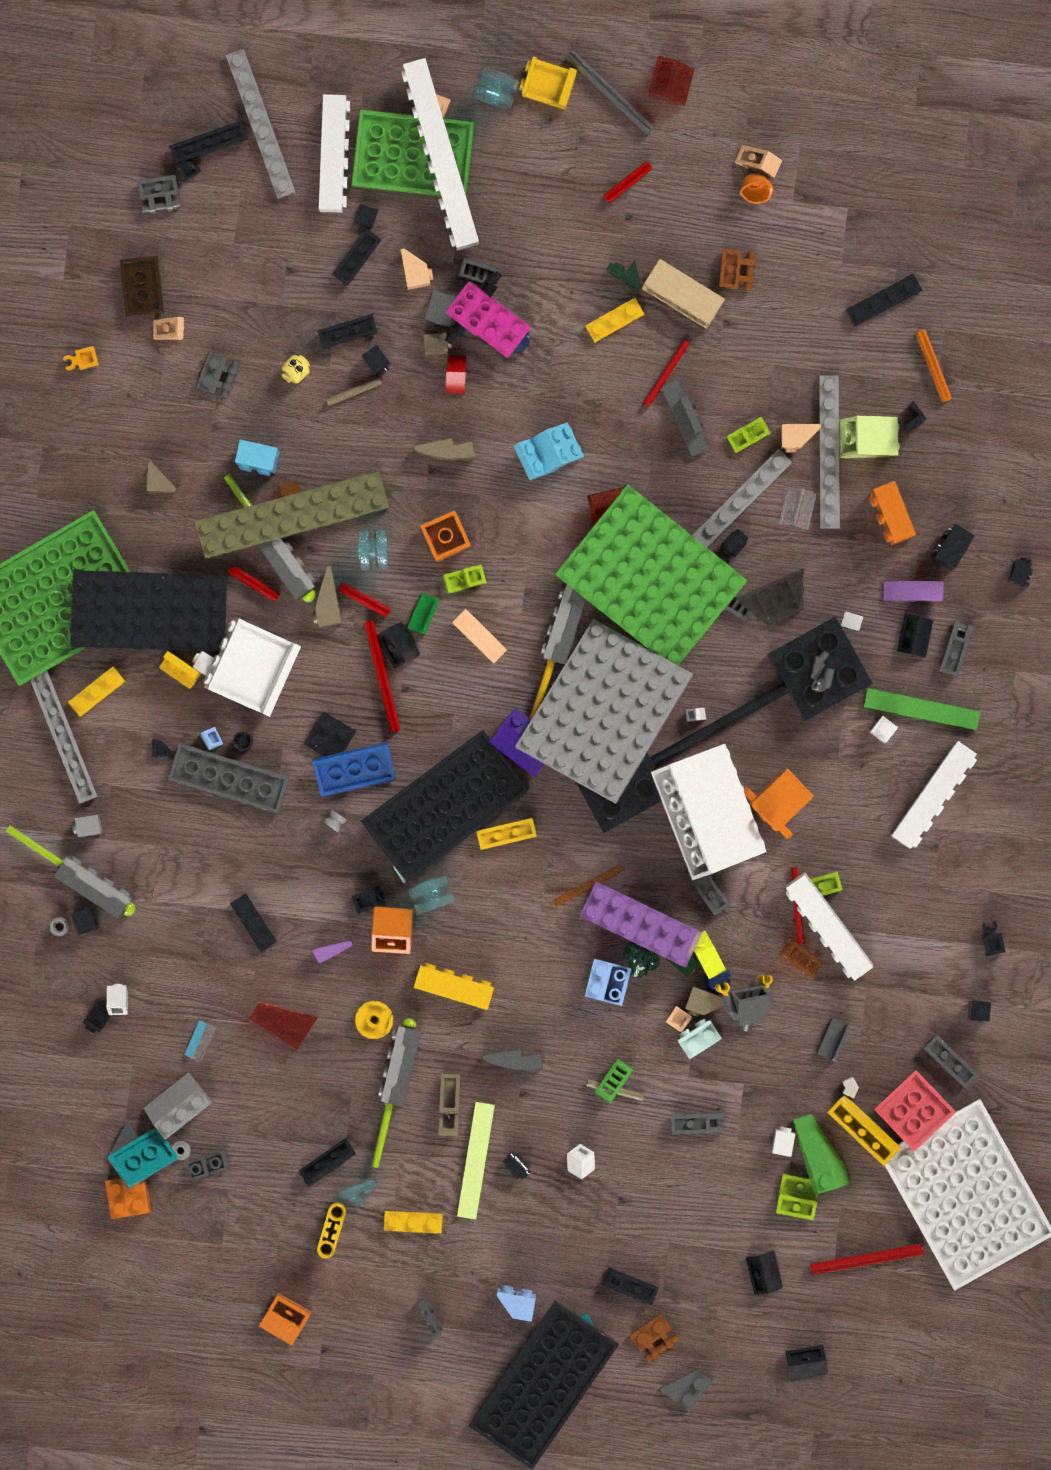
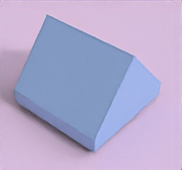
M215 727L200 733L208 752L223 744Z

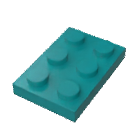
M154 1128L109 1155L108 1160L130 1189L178 1160V1156L167 1140Z

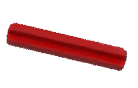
M645 161L604 194L605 200L611 203L652 170L649 162Z
M233 565L229 569V575L273 602H276L280 597L279 592Z
M342 582L338 588L339 592L384 617H387L391 611L386 605L345 582Z

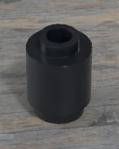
M739 529L735 532L732 531L721 544L723 547L721 551L729 558L731 556L736 557L746 546L749 538Z
M512 1151L503 1160L505 1167L516 1179L520 1177L524 1179L531 1172L529 1170L531 1165L519 1153L516 1154Z

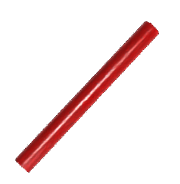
M682 341L643 402V405L648 408L650 407L690 344L688 341Z
M798 867L790 868L791 881L799 876ZM793 900L797 944H804L802 915L797 910L798 904Z

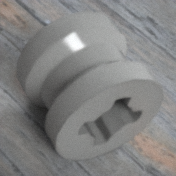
M331 809L330 815L323 822L336 832H339L341 824L347 820Z

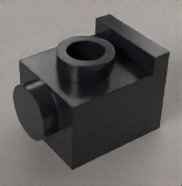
M1023 557L1020 560L1016 559L1008 582L1025 588L1029 587L1030 583L1026 581L1031 579L1033 569H1031L1032 560Z

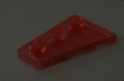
M259 1002L249 1019L298 1050L318 1017Z

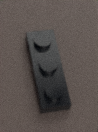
M366 228L332 275L349 286L382 239Z
M372 314L317 330L323 350L378 333Z
M247 893L230 903L260 952L277 942Z
M344 1138L300 1169L299 1173L308 1187H310L353 1157L356 1152L347 1138Z

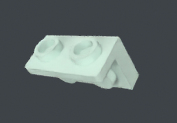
M703 1018L695 1024L696 1028L691 1031L686 1029L679 1034L680 1038L677 1041L689 1059L722 1039L710 1019L706 1021Z

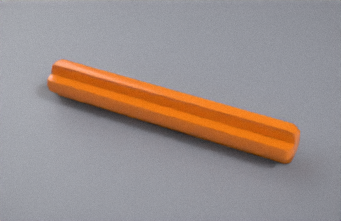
M925 329L916 332V337L942 402L949 401L951 394Z

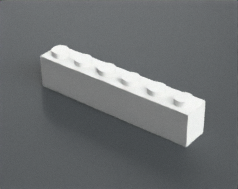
M323 94L319 190L320 212L343 213V207L346 208L347 196H343L344 188L347 189V177H344V169L348 170V158H345V150H349V139H346V131L349 132L350 120H346V113H350V101H347L346 95Z
M956 741L890 836L909 849L913 846L916 848L922 840L920 837L922 832H927L932 826L933 822H931L933 816H938L944 808L942 804L945 799L949 800L954 794L953 788L956 783L960 785L966 775L963 773L967 768L971 769L977 761L975 759L977 754L959 741Z
M805 872L786 885V895L791 901L795 900L798 904L797 910L803 917L806 915L810 920L808 922L809 926L814 932L818 931L821 935L820 941L825 947H830L833 951L831 953L832 957L837 963H842L844 966L842 970L848 978L852 977L855 981L873 968L871 960Z

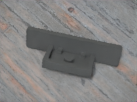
M679 380L662 386L664 396L691 457L707 451L709 448L701 428L704 424L700 415L696 416L694 412L696 405L693 399H689L685 395Z

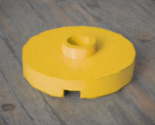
M370 1001L364 1003L358 1009L355 1016V1024L361 1035L368 1039H378L389 1033L393 1026V1015L386 1004L380 1001ZM372 1016H376L378 1018L377 1023L371 1022Z

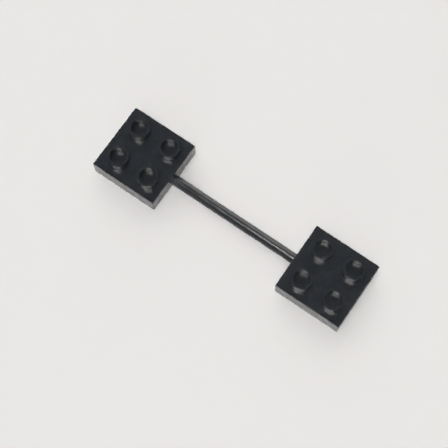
M836 616L767 654L782 684L655 755L649 757L648 753H646L616 804L575 781L603 833L662 801L651 774L652 771L657 770L656 767L782 696L789 693L802 719L806 721L873 684ZM825 651L830 656L823 662L825 666L817 680L823 678L825 668L835 670L830 688L822 692H815L811 688L814 680L810 676L814 656L818 657Z

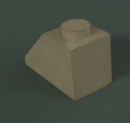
M692 986L685 1009H688V1014L698 1017L699 1014L705 1015L724 1006L721 996Z

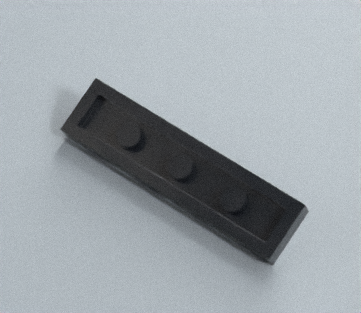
M238 121L170 145L169 147L176 164L180 161H189L248 140L242 121Z
M913 273L846 309V312L854 327L920 293L922 288Z

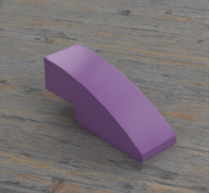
M886 581L883 585V601L942 602L943 581Z

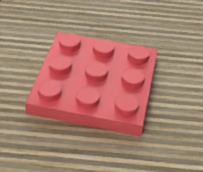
M917 1070L874 1109L913 1152L956 1114V1111Z

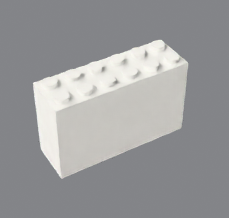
M725 744L651 772L692 880L710 875L767 852L765 843L758 831V825L753 818L751 807L745 797L744 788L740 784L737 770L733 766L730 752Z

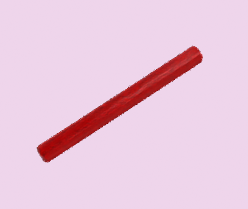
M372 620L364 622V627L391 732L400 731V725L375 624Z
M922 1244L817 1262L810 1264V1270L812 1275L888 1262L923 1255L924 1249Z

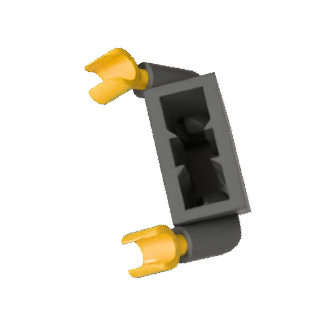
M758 975L757 981L761 986L730 991V995H728L730 989L728 983L723 982V990H721L719 984L715 985L716 991L723 995L721 999L726 1012L732 1020H735L741 1026L740 1028L743 1031H751L752 1024L763 1022L767 1012L773 1005L772 990L769 988L773 979L770 975H765V981L763 975Z

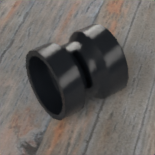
M238 732L233 737V744L238 750H249L253 745V737L247 732Z

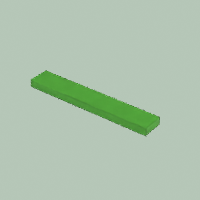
M867 688L863 706L864 708L971 730H977L980 711Z

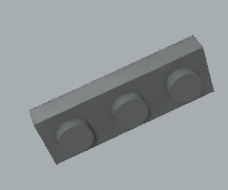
M935 1035L923 1048L965 1089L978 1076L938 1035Z

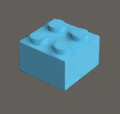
M240 440L235 463L239 466L240 470L251 472L254 469L261 475L270 476V473L275 474L280 451L276 447Z

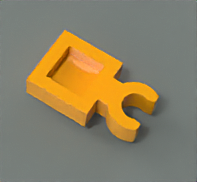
M94 346L76 350L75 357L70 355L63 357L64 361H72L71 366L66 367L68 371L73 370L77 365H79L80 370L99 365Z

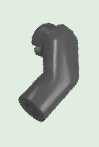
M825 668L823 678L813 681L811 688L815 692H822L830 688L835 670Z

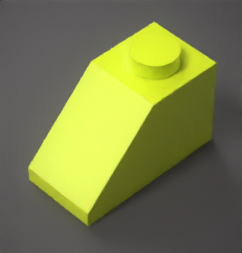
M703 931L694 953L708 978L711 979L726 971L706 931Z

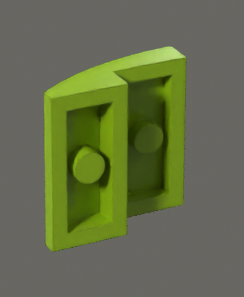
M782 1173L776 1213L814 1220L818 1194H813L808 1177Z

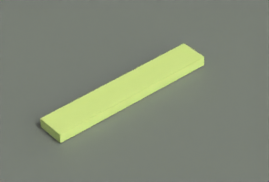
M475 1103L458 1217L476 1219L495 1106L493 1104Z

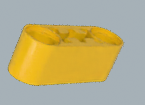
M341 1202L333 1203L328 1210L317 1252L322 1258H330L335 1252L346 1215V1207ZM340 1207L343 1211L342 1215L339 1217L334 1216L332 1208ZM340 1221V1224L338 1222L335 1224L334 1230L337 1232L333 1233L331 1240L323 1239L324 1237L328 1238L329 1230L327 1228L331 1227L332 1222ZM329 1244L332 1251L328 1254L323 1253L321 1246Z

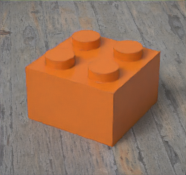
M455 510L420 526L436 562L471 547Z
M121 1177L105 1181L111 1219L146 1214L152 1211L147 1179L130 1189Z

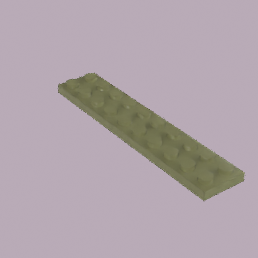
M377 471L194 521L204 558L208 559L383 511L390 507L380 473Z

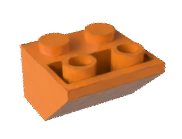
M374 907L372 952L410 954L413 932V909Z
M278 1292L259 1327L293 1345L309 1318L311 1311Z

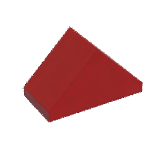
M447 355L446 393L465 394L467 356Z

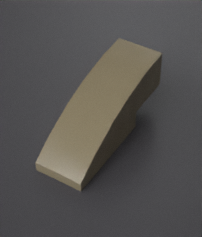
M452 438L414 446L415 452L436 459H475L472 442L453 445Z
M441 1074L439 1136H458L459 1074Z

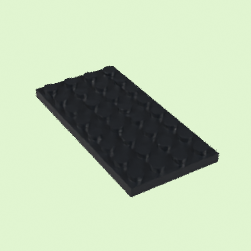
M73 570L70 647L220 652L221 648L219 647L222 639L225 637L227 575Z
M484 730L477 733L360 821L406 883L529 791L502 753L489 743L491 739Z
M555 1300L477 1412L469 1427L533 1470L619 1346V1343Z

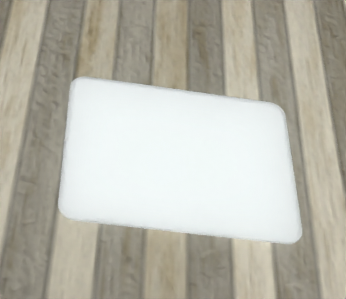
M845 612L841 626L859 631L863 617Z

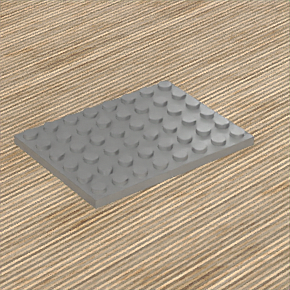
M593 619L517 742L516 748L616 804L692 679L693 674Z

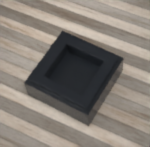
M360 204L354 223L372 229L378 209Z

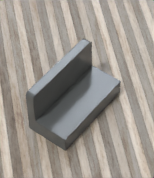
M832 1018L817 1054L836 1062L851 1026Z

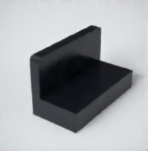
M914 400L907 406L914 416V419L903 428L907 434L927 420Z
M905 614L897 652L926 657L933 620Z
M403 622L395 624L377 635L394 669L420 655Z
M775 1251L746 1257L754 1295L768 1294L783 1288Z
M823 1345L785 1351L790 1380L828 1374Z

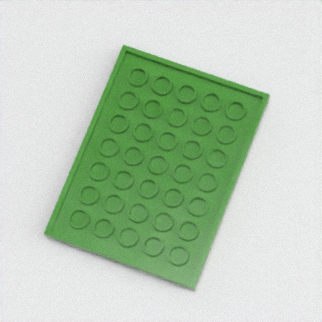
M628 484L555 573L557 577L650 651L676 665L682 662L748 581Z
M94 510L0 564V655L18 686L23 685L85 649L84 647H70L73 570L130 572Z

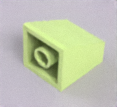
M854 416L840 419L839 458L898 456L900 448L898 442V417Z

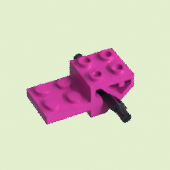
M496 270L491 279L486 278L480 287L470 281L465 285L445 312L455 320L450 326L452 331L446 337V342L452 344L457 336L461 337L466 330H469L508 358L531 326L492 297L498 288L496 286L497 282L503 276L500 272Z

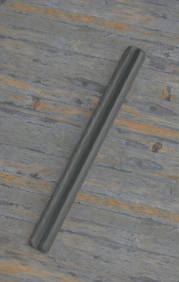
M571 51L567 55V60L645 134L648 135L653 131L654 126L575 51Z

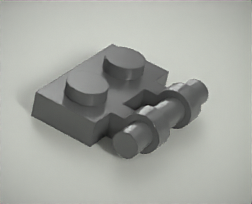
M176 175L138 180L140 200H148L149 205L142 206L143 213L150 212L155 214L157 211L167 210L169 212L174 211L176 208H181L180 200L172 201L171 197L179 195ZM165 197V203L155 204V198Z
M209 352L196 388L214 395L217 388L222 389L220 396L227 399L229 392H232L233 380L238 375L239 370L237 369L240 362L232 360L231 366L228 367L226 366V357ZM223 372L228 373L225 383L220 382Z

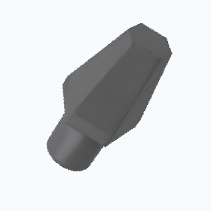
M825 651L818 657L814 656L810 675L814 681L817 680L825 666L823 662L830 656Z

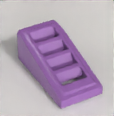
M346 941L312 950L318 963H322L353 946V942Z

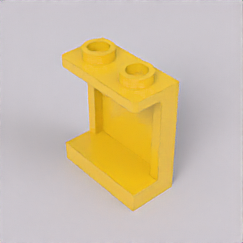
M533 57L532 61L528 60L525 72H528L526 79H522L519 90H522V96L565 110L577 70L573 68L565 69L537 60V57Z

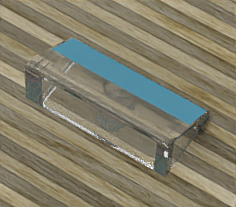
M199 1019L184 1055L202 1063L217 1027Z

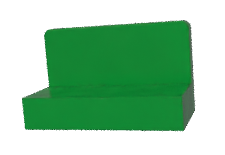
M422 593L408 629L426 635L440 599Z

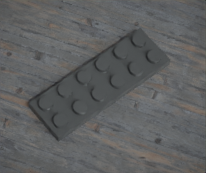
M179 743L168 780L278 814L290 777Z

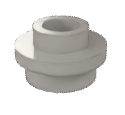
M62 917L54 918L50 923V931L55 936H63L69 930L67 920ZM58 923L63 925V929L60 931L56 929Z
M178 1141L172 1146V1149L178 1156V1160H185L189 1157L191 1148L187 1142ZM179 1147H182L184 1149L183 1154H179L177 1152V1149Z

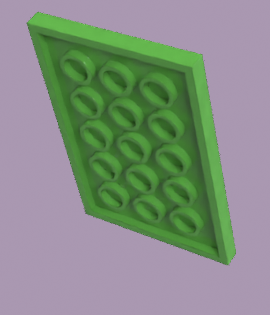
M360 110L352 187L441 196L440 191L436 192L433 181L436 180L435 173H430L428 162H431L429 154L425 155L422 144L425 143L424 136L420 137L417 126L420 125L418 118H414V115ZM443 119L466 195L474 122Z

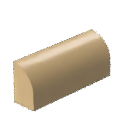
M659 259L642 288L706 329L725 300Z

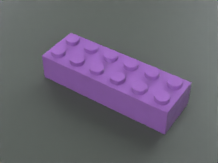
M597 881L580 914V917L683 967L687 966L702 935V932Z

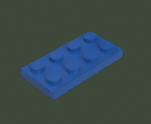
M387 742L312 759L321 797L396 779Z

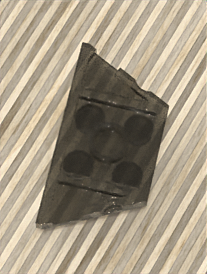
M804 568L736 599L767 626L804 610Z

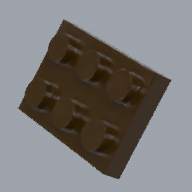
M158 256L119 260L126 318L164 314Z

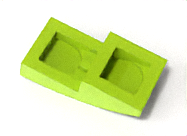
M759 417L728 435L727 438L734 451L738 453L771 434L763 418Z
M481 564L442 576L447 594L487 583Z

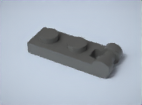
M954 621L939 669L940 672L958 677L974 626L969 624L966 626L961 624L960 621ZM958 631L965 633L964 638L957 636Z
M688 869L684 871L714 916L730 906V903L710 875L704 876L697 881L696 879L692 880Z
M724 1112L671 1115V1134L725 1132V1126H723ZM710 1119H715V1126L710 1127Z

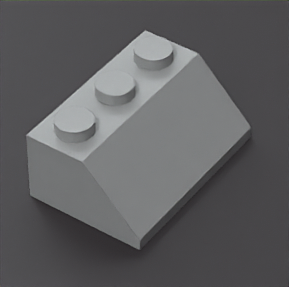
M188 1072L143 1109L155 1128L166 1140L209 1106L212 1101Z

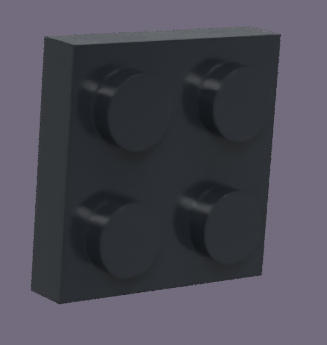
M323 711L304 745L323 756L345 752L357 731Z

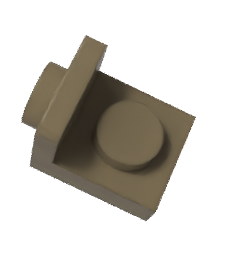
M447 332L424 335L425 355L448 353V348H451V344L445 341Z

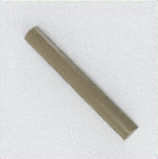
M378 377L330 397L326 401L331 406L379 386L382 383Z
M588 1079L586 1087L597 1089L601 1082ZM605 1087L602 1088L605 1092L613 1093ZM621 1088L617 1094L642 1101L644 1097L642 1093Z

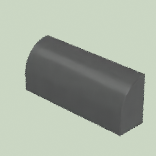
M434 289L425 320L450 327L455 320L445 312L457 298V295Z

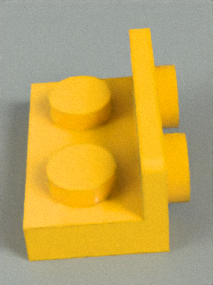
M167 651L164 655L165 659L159 668L191 689L201 673Z

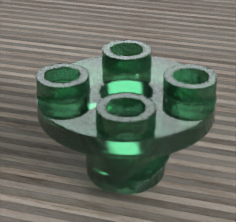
M628 942L627 946L623 949L622 957L627 963L628 968H632L631 976L640 978L647 975L648 971L658 968L660 963L658 954L634 942Z

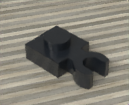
M992 921L993 927L990 930L986 928L985 923H982V929L987 933L986 937H982L986 956L1006 952L1002 933L996 934L995 932L997 930L996 921Z

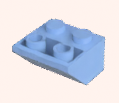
M594 958L584 996L622 1006L632 968Z
M502 1285V1288L497 1289V1297L512 1318L532 1322L536 1294H532V1290L521 1289V1291H515L513 1287Z

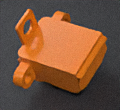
M788 768L776 774L756 795L747 786L744 787V794L750 800L749 805L775 832L779 831L787 840L793 833L785 824L814 796Z

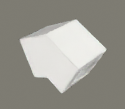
M705 708L686 709L687 722L706 720Z
M850 1077L842 1082L844 1086L842 1093L854 1098L859 1087L854 1078Z

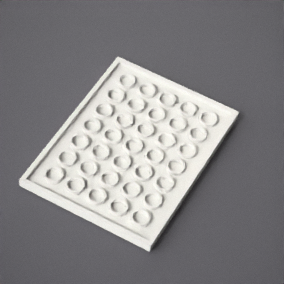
M980 1099L956 1111V1114L915 1152L904 1141L899 1143L898 1145L902 1149L885 1165L954 1291L1051 1237V1225Z

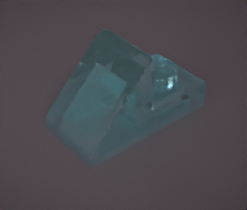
M372 1178L340 1190L338 1193L339 1196L361 1207H365L360 1192H364V1195L375 1191L374 1187H377L378 1183L376 1178Z

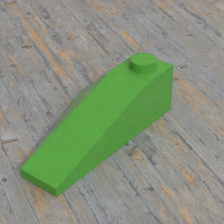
M810 1114L792 1119L813 1194H820L851 1184L844 1162L813 1116Z

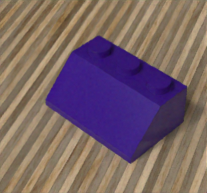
M514 708L489 743L535 777L544 766V763L516 748L517 742L531 719Z

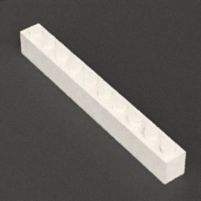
M423 58L403 64L404 70L401 71L403 81H408L409 89H406L409 100H413L415 107H412L414 118H418L420 122L417 128L420 137L424 136L425 143L422 144L425 155L429 154L431 162H428L430 173H435L434 187L436 192L440 191L442 198L438 199L441 210L445 209L447 217H444L446 227L451 228L452 235L449 236L452 247L456 246L457 251L479 245L478 236L426 59Z

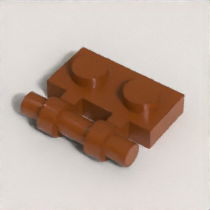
M723 249L719 288L738 290L739 282H743L744 290L751 291L752 284H754L753 268L756 266V260H754L755 253L747 252V259L741 258V250ZM741 265L746 266L745 276L740 275Z
M661 1313L629 1335L640 1351H643L645 1348L649 1349L650 1352L644 1356L648 1362L654 1358L658 1359L661 1353L668 1348H673L674 1344L680 1340L676 1334L670 1338L666 1333L672 1330V1328ZM662 1338L664 1342L655 1348L652 1343Z

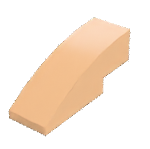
M466 609L452 622L493 664L507 651Z

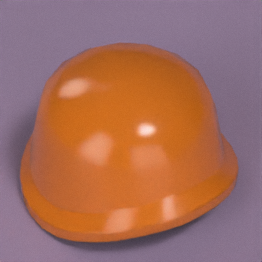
M752 173L744 177L739 192L747 202L761 204L770 199L773 185L763 174Z

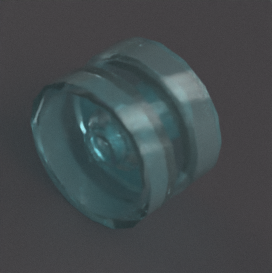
M481 68L478 80L482 84L474 86L472 96L489 105L511 109L514 102L511 94L517 93L520 82L505 73Z
M378 528L374 531V541H372L369 529L359 530L358 558L360 559L361 571H371L373 569V559H376V567L379 571L388 570L386 528Z
M447 876L419 883L417 887L407 890L412 900L423 897V901L415 903L413 906L416 915L456 901L451 891L440 894L439 890L445 889L450 885Z

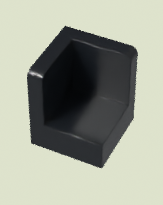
M90 908L71 913L78 935L98 929Z

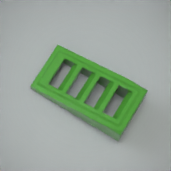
M617 1059L595 1093L611 1103L632 1074L633 1069ZM616 1068H619L620 1070H622V1071L625 1072L626 1074L623 1075L622 1073H620L619 1071H617ZM611 1075H616L618 1078L621 1079V1082L613 1078ZM609 1080L610 1082L615 1084L617 1088L615 1089L614 1087L609 1085L607 1081ZM605 1087L613 1092L612 1095L605 1092L602 1088Z

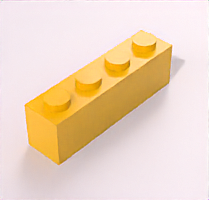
M425 963V966L420 965L414 988L488 1010L494 990L491 982L480 980V983L472 981V976L462 974L459 977L454 975L455 971L445 968L442 972L436 970V966Z
M846 1095L840 1098L827 1112L883 1166L888 1164L902 1149Z

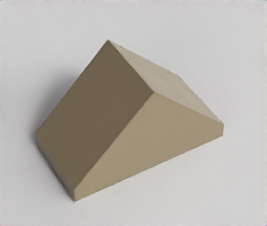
M150 461L147 472V491L156 493L178 492L174 485Z

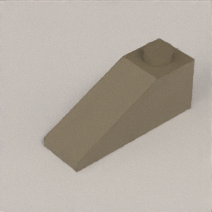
M331 566L326 568L315 606L316 612L312 613L314 624H318L319 628L342 624Z

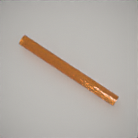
M619 864L553 900L556 907L594 887L596 881L601 883L624 871V869Z

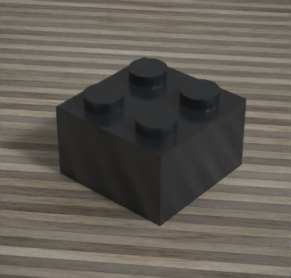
M957 524L945 529L941 536L944 540L942 543L936 544L931 553L934 555L933 561L950 571L957 567L975 535Z

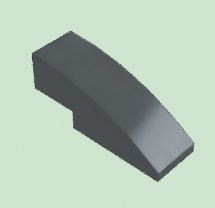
M520 1048L482 1055L483 1060L505 1068L517 1070L543 1069L541 1053L521 1056Z

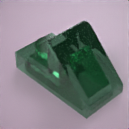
M635 260L627 272L624 271L625 268L619 263L615 262V264H612L610 262L606 268L607 273L633 289L640 290L641 283Z

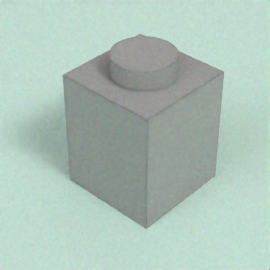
M100 815L75 818V823H72L73 832L78 837L103 834Z

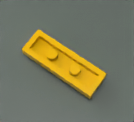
M633 298L587 324L585 327L594 343L644 316V312L636 298Z
M113 666L68 701V703L79 717H82L126 681Z
M533 818L476 831L481 850L537 837Z
M385 1211L384 1231L442 1234L443 1214Z

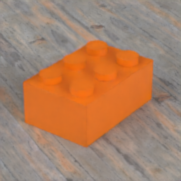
M893 481L873 489L870 492L869 500L872 507L877 509L876 518L879 525L883 524L885 529L883 536L886 543L890 542L892 546L914 537L916 533L896 482Z

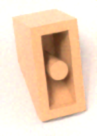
M745 145L741 146L735 163L773 178H775L782 162L781 159L767 150Z
M401 249L408 290L431 286L430 280H433L432 269H428L425 262L406 249Z
M782 424L781 449H785V452H797V449H801L819 431L821 424Z

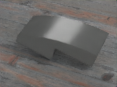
M225 1150L185 1162L190 1181L230 1169Z

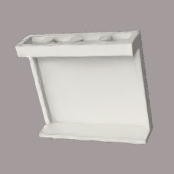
M235 617L228 625L227 630L229 632L227 637H224L220 643L219 648L221 650L219 655H216L212 661V671L207 673L204 679V688L270 717L301 646Z

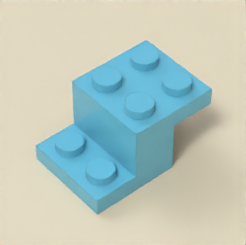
M568 422L546 429L531 439L519 442L513 446L529 480L550 474L566 464L584 457Z

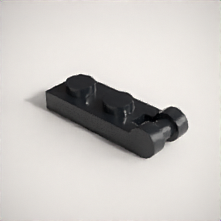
M608 1267V1275L606 1280H603L602 1286L649 1305L653 1304L659 1289L658 1286ZM615 1276L621 1278L618 1285L613 1283Z

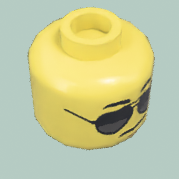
M292 355L281 367L283 371L282 377L289 383L291 381L293 383L301 382L310 373L309 362L302 355Z

